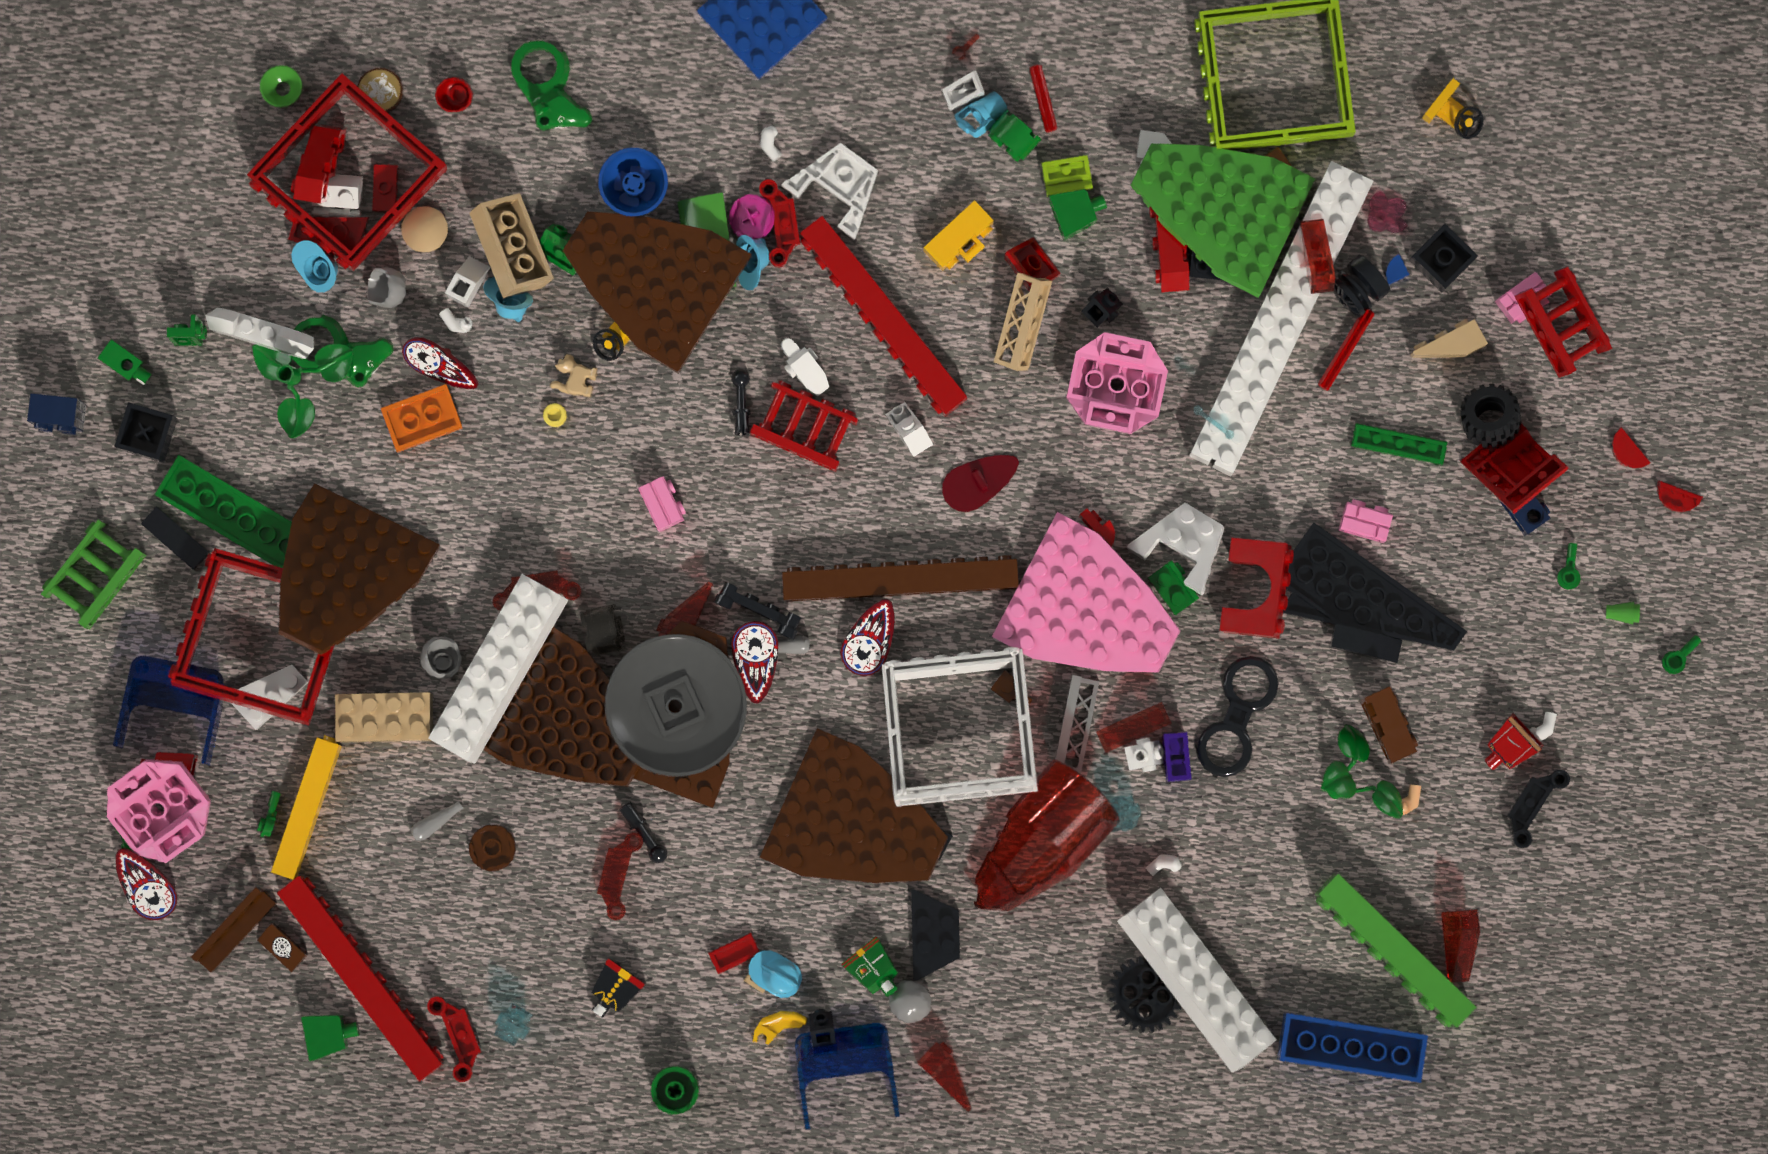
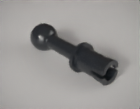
M738 369L733 372L731 377L732 383L736 386L737 409L732 411V415L735 416L734 434L740 436V433H742V436H747L750 434L749 415H751V411L746 409V386L750 381V375L746 370Z
M631 802L622 806L619 811L628 822L630 831L635 829L649 848L650 860L654 863L664 862L667 858V850L664 846L657 845L645 828L643 822L646 819L641 818Z

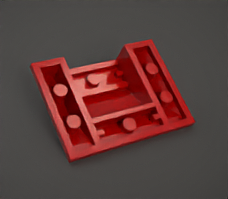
M1523 424L1519 425V433H1514L1515 438L1512 441L1507 440V445L1502 446V444H1498V448H1492V445H1488V448H1482V444H1480L1460 461L1513 514L1569 469L1555 454L1551 456L1534 441Z

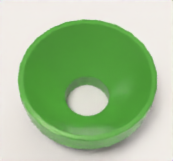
M274 66L267 70L261 78L260 92L262 97L274 107L286 108L292 106L299 100L302 94V80L298 73L288 66ZM281 83H287L290 86V91L285 96H280L276 91L277 86Z

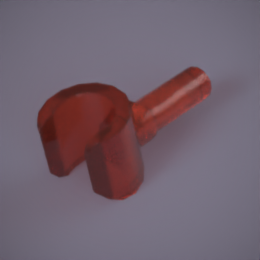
M975 34L963 46H956L952 50V54L954 55L957 50L961 49L964 53L958 60H964L967 56V51L980 38L979 35Z

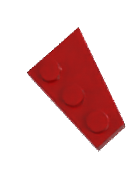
M313 217L350 251L363 239L369 217ZM295 222L292 225L288 240L297 243L303 240H310L317 244L320 243L315 237L308 238L300 230L302 226L299 223Z

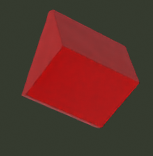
M1034 237L1005 253L1004 259L1016 275L1017 273H1023L1035 278H1045L1052 281L1061 274ZM1023 280L1024 286L1030 292L1032 283Z

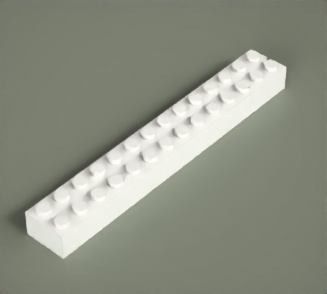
M1333 161L1330 162L1189 457L1206 465L1213 459L1215 462L1212 468L1229 476H1232L1371 188L1373 180Z

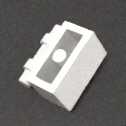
M335 174V177L329 178L327 200L321 204L312 202V206H323V208L314 207L313 216L361 217V210L352 209H358L362 201L363 176Z

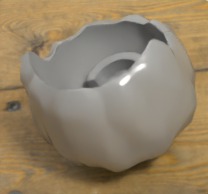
M389 267L374 268L368 281L367 299L369 303L384 308H393L401 304L406 296V278L398 270Z
M433 637L423 646L420 653L421 667L430 676L447 679L453 677L460 669L462 658L459 647L454 640L448 637Z
M903 980L900 983H896L897 990L888 997L891 1012L905 1023L922 1021L931 1011L932 998L928 990L923 985L912 980Z

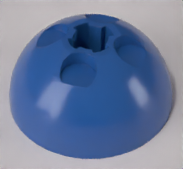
M625 148L612 154L603 164L598 179L599 191L605 203L613 211L625 216H642L652 212L663 201L668 187L667 172L660 159L650 151L641 148Z

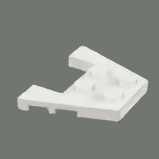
M840 143L819 157L814 163L805 169L803 168L798 174L784 181L781 187L799 199L812 181L817 182L851 208L837 228L855 240L878 170Z
M1184 503L1129 543L1127 549L1143 560L1147 559L1159 542L1196 563L1184 580V584L1200 595H1203L1224 527L1222 524Z

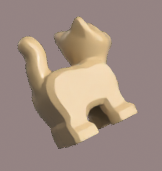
M566 354L565 357L559 359L555 367L564 374H570L567 383L563 384L559 381H552L550 387L573 396L582 395L591 398L594 386H586V380L595 381L598 368H588L582 364H577L572 355Z

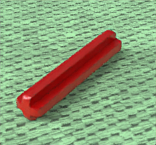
M1034 65L1030 67V74L1046 133L1054 132L1057 130V124L1041 65Z

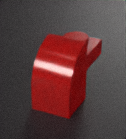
M1086 508L1080 513L1079 517L1088 528L1099 533L1112 547L1115 540V530L1111 521L1108 520L1102 526L1100 524L1102 519L1094 510L1090 512Z

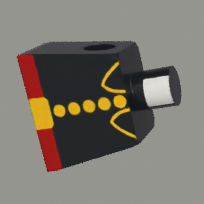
M608 958L591 992L599 998L592 1011L602 1018L610 1007L620 1012L645 987L646 983Z

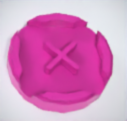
M747 194L740 199L738 198L733 203L729 212V223L734 230L733 232L739 237L747 235L752 239L764 238L774 225L775 214L773 207L767 199L760 195Z

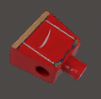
M1512 713L1488 743V747L1493 752L1484 761L1492 770H1495L1502 762L1509 769H1512L1541 751L1544 745Z

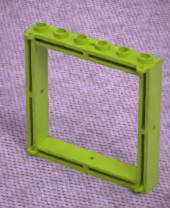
M1292 0L1199 11L1198 19H1194L1195 32H1200L1201 41L1197 42L1198 55H1203L1204 64H1200L1201 78L1206 79V87H1203L1204 101L1209 103V110H1206L1207 124L1212 126V132L1209 133L1210 147L1235 151L1354 136L1356 130L1339 0ZM1326 13L1340 123L1226 136L1213 26Z

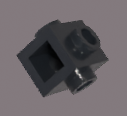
M1107 287L1101 293L1098 290L1095 291L1087 299L1089 303L1081 312L1098 328L1106 321L1110 324L1119 316L1117 311L1123 303Z

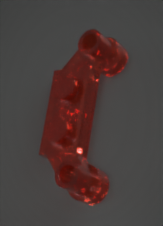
M558 570L525 575L557 594L564 595L570 601L579 599L582 594L580 585L573 581L569 582L559 576ZM520 576L511 577L512 582L503 592L497 593L493 597L492 603L495 609L498 611L502 610L503 607L499 604L500 600L508 599ZM571 588H576L577 590L574 596L569 595Z
M636 832L629 833L622 843L613 849L608 848L597 894L602 895L607 906V915L612 920H621L626 914V908L621 903L620 898L631 855L633 852L640 850L644 844L643 837ZM632 838H637L639 841L635 847L630 843ZM616 906L621 909V913L617 916L613 913V908Z

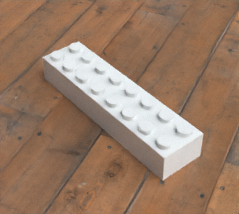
M522 574L428 739L464 760L475 764L568 599Z
M1161 888L1117 920L1232 1073L1243 1068L1276 1041L1269 1029Z

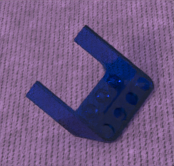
M149 656L136 657L130 666L113 746L119 749L123 748L130 714L137 706H149L204 717L210 723L201 764L210 766L223 709V700L172 686L168 675L172 664L176 665L177 662ZM191 665L188 675L224 685L223 675L219 671Z
M870 1023L835 1028V1045L812 1047L810 1032L802 1033L796 1038L795 1054L805 1130L811 1129L806 1097V1087L810 1082L870 1072H883L889 1077L895 1117H900L889 1034L883 1024ZM830 1032L818 1033L816 1037L830 1035Z

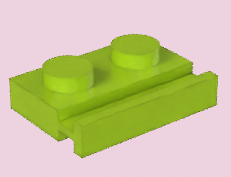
M1087 155L1041 163L1047 197L1082 189L1093 190Z

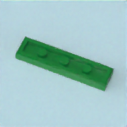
M1356 423L1351 447L1443 465L1448 442Z

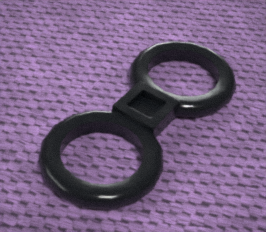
M1254 656L1239 658L1231 663L1224 673L1223 689L1225 696L1230 702L1223 721L1213 723L1203 730L1198 738L1196 748L1198 760L1204 769L1213 775L1221 777L1234 776L1244 770L1251 760L1253 748L1251 739L1245 729L1253 711L1262 710L1272 703L1277 695L1279 685L1276 671L1264 659ZM1244 666H1256L1262 669L1268 677V692L1259 701H1243L1237 697L1233 690V676L1237 670ZM1223 730L1237 735L1243 747L1240 760L1235 765L1226 768L1213 764L1206 752L1207 741L1211 735Z

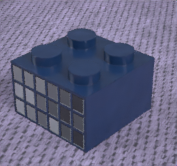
M30 393L27 422L33 424V428L39 429L38 431L53 433V429H57V431H62V434L76 435V431L83 432L86 404L77 398Z

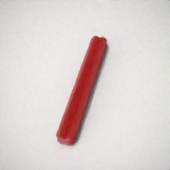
M1364 308L1365 313L1360 318L1358 317L1318 383L1320 388L1326 391L1330 389L1374 317L1375 313L1372 310Z

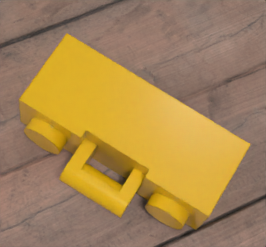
M974 200L924 246L923 251L942 271L946 267L949 270L959 262L957 258L959 255L968 263L985 247L978 238L980 236L985 238L993 230L991 226L994 220ZM972 240L974 245L964 252L963 248Z

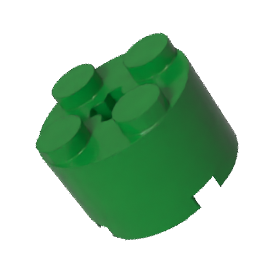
M1008 109L988 130L990 132L988 135L990 139L999 147L1004 144L1007 147L1005 150L1007 154L1017 163L1020 159L1024 161L1042 140L1038 135L1035 137V134L1032 133L1033 130L1017 116L1011 115Z
M670 1066L663 1069L655 1076L651 1085V1095L656 1106L661 1111L672 1115L682 1114L691 1109L697 1102L700 1093L697 1077L691 1070L682 1066ZM678 1084L682 1093L673 1096L672 1090L669 1088Z

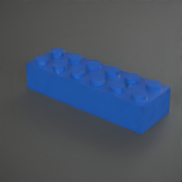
M1284 1013L1277 1060L1421 1083L1428 1035Z

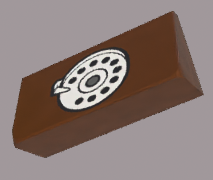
M271 923L257 940L290 972H293L308 956L275 923Z

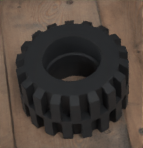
M1483 384L1479 386V390L1472 389L1471 395L1467 394L1464 397L1465 402H1462L1460 411L1463 430L1469 440L1473 439V443L1477 446L1481 443L1482 448H1488V445H1492V448H1498V444H1502V446L1507 445V440L1512 441L1515 438L1514 433L1518 434L1520 430L1521 414L1517 397L1513 396L1510 389L1505 391L1502 385L1495 387V384H1489V387H1485ZM1487 410H1498L1503 413V416L1495 422H1484L1478 419Z

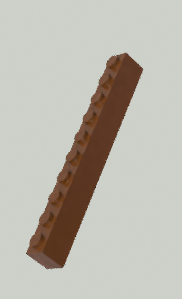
M1011 555L998 556V560L988 561V557H975L972 562H965V558H953L951 563H942L941 559L927 560L928 564H918V561H904V565L895 566V562H882L881 567H871V563L857 564V568H848L847 564L834 565V569L824 570V566H811L810 571H801V567H789L787 572H782L784 602L1017 589L1019 587L1017 559H1012Z

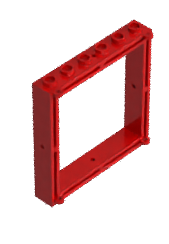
M341 73L251 169L247 176L250 180L248 184L257 193L262 191L268 196L266 200L274 208L278 206L285 211L283 215L291 223H299L302 226L300 230L308 238L315 237L320 242L318 245L325 253L329 254L332 252L337 257L335 261L345 270L349 268L354 271L447 171V165ZM344 94L428 167L351 251L267 178Z
M214 548L212 553H208L205 567H208L206 575H201L197 589H200L198 598L194 597L190 611L193 612L191 621L186 620L183 633L186 636L184 642H179L176 650V656H179L176 665L172 664L168 678L171 679L172 686L309 726L335 645L322 655H317L301 708L188 675L223 566L278 583L281 581L283 571L281 567Z

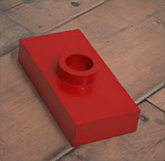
M374 164L373 212H388L397 202V165Z

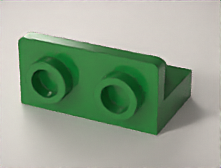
M552 224L546 228L539 241L546 260L574 276L576 272L563 253V249L572 235L562 225Z
M191 314L190 328L186 324H174V327H167V338L175 346H203V339L207 338V327L203 325V322L196 314Z
M1171 560L1150 575L1148 580L1174 616H1176L1198 600L1199 597L1197 592L1184 584L1185 578L1183 575L1185 571L1178 562L1174 564Z

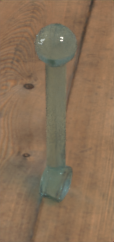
M1197 405L1194 407L1193 412L1195 415L1204 417L1222 431L1227 439L1234 437L1232 430L1225 429L1203 412L1201 406Z

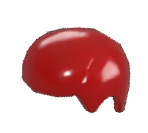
M451 77L444 79L436 87L435 98L437 104L444 111L461 112L466 110L472 103L473 91L471 85L463 78Z

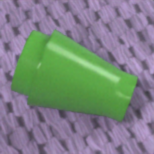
M1627 602L1607 605L1606 619L1632 625L1633 623H1639L1640 604Z

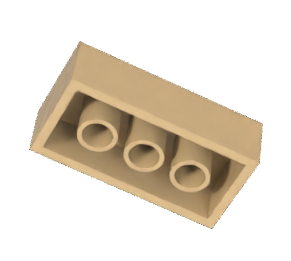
M520 193L480 203L469 213L503 299L541 289L554 279Z
M430 692L335 694L336 742L432 741L428 739L433 731V694Z

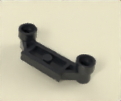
M728 582L724 583L720 594H716L713 602L730 610L733 603H736L780 624L777 633L792 640L795 639L798 632L796 629L801 620L800 616L791 612L786 616L779 612L781 608L771 603H768L767 606L758 603L759 598L747 593L746 596H743L736 592L738 587Z
M1556 770L1551 775L1538 779L1531 777L1507 814L1511 821L1512 842L1516 847L1526 848L1530 846L1532 835L1528 828L1551 791L1555 788L1562 789L1569 785L1570 776L1565 770ZM1557 775L1562 778L1560 784L1555 781ZM1519 835L1524 837L1523 843L1518 842L1517 838Z

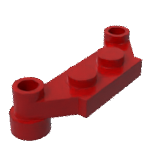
M766 179L761 182L759 191L761 196L767 199L773 207L777 248H774L769 254V260L774 267L780 268L786 265L795 246L800 245L794 198L789 199L778 189L775 181ZM767 188H772L773 192L767 194L765 193V190ZM777 256L783 257V260L781 262H776L775 258Z
M440 996L432 997L427 1003V1009L432 1015H440L443 1018L459 1063L453 1069V1077L458 1082H466L472 1077L477 1054L482 1052L465 1008L460 1010ZM437 1001L442 1004L440 1010H436L434 1007ZM461 1068H465L467 1070V1075L465 1077H463L460 1074Z

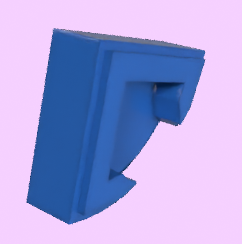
M1400 254L1396 255L1387 266L1385 279L1388 285L1409 276V272Z

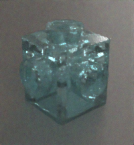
M1132 795L1126 797L1117 796L1112 800L1105 801L1102 813L1110 833L1120 830L1129 831L1137 826L1138 819L1141 817V810L1139 804L1134 802Z
M512 1003L506 1013L501 1012L495 1022L498 1027L494 1035L515 1046L519 1039L524 1040L531 1028L527 1025L533 1014Z

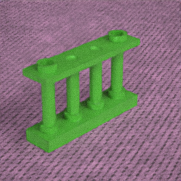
M97 520L96 523L92 522L85 531L87 535L53 579L49 578L42 586L43 592L41 593L43 597L48 599L54 594L79 613L81 619L78 623L89 630L147 556L137 548L133 551H128L102 531L106 524L100 520ZM95 538L123 558L122 561L124 563L119 569H113L88 550V547ZM81 557L108 576L109 582L105 588H99L73 568ZM67 575L94 595L95 601L90 607H85L59 587Z

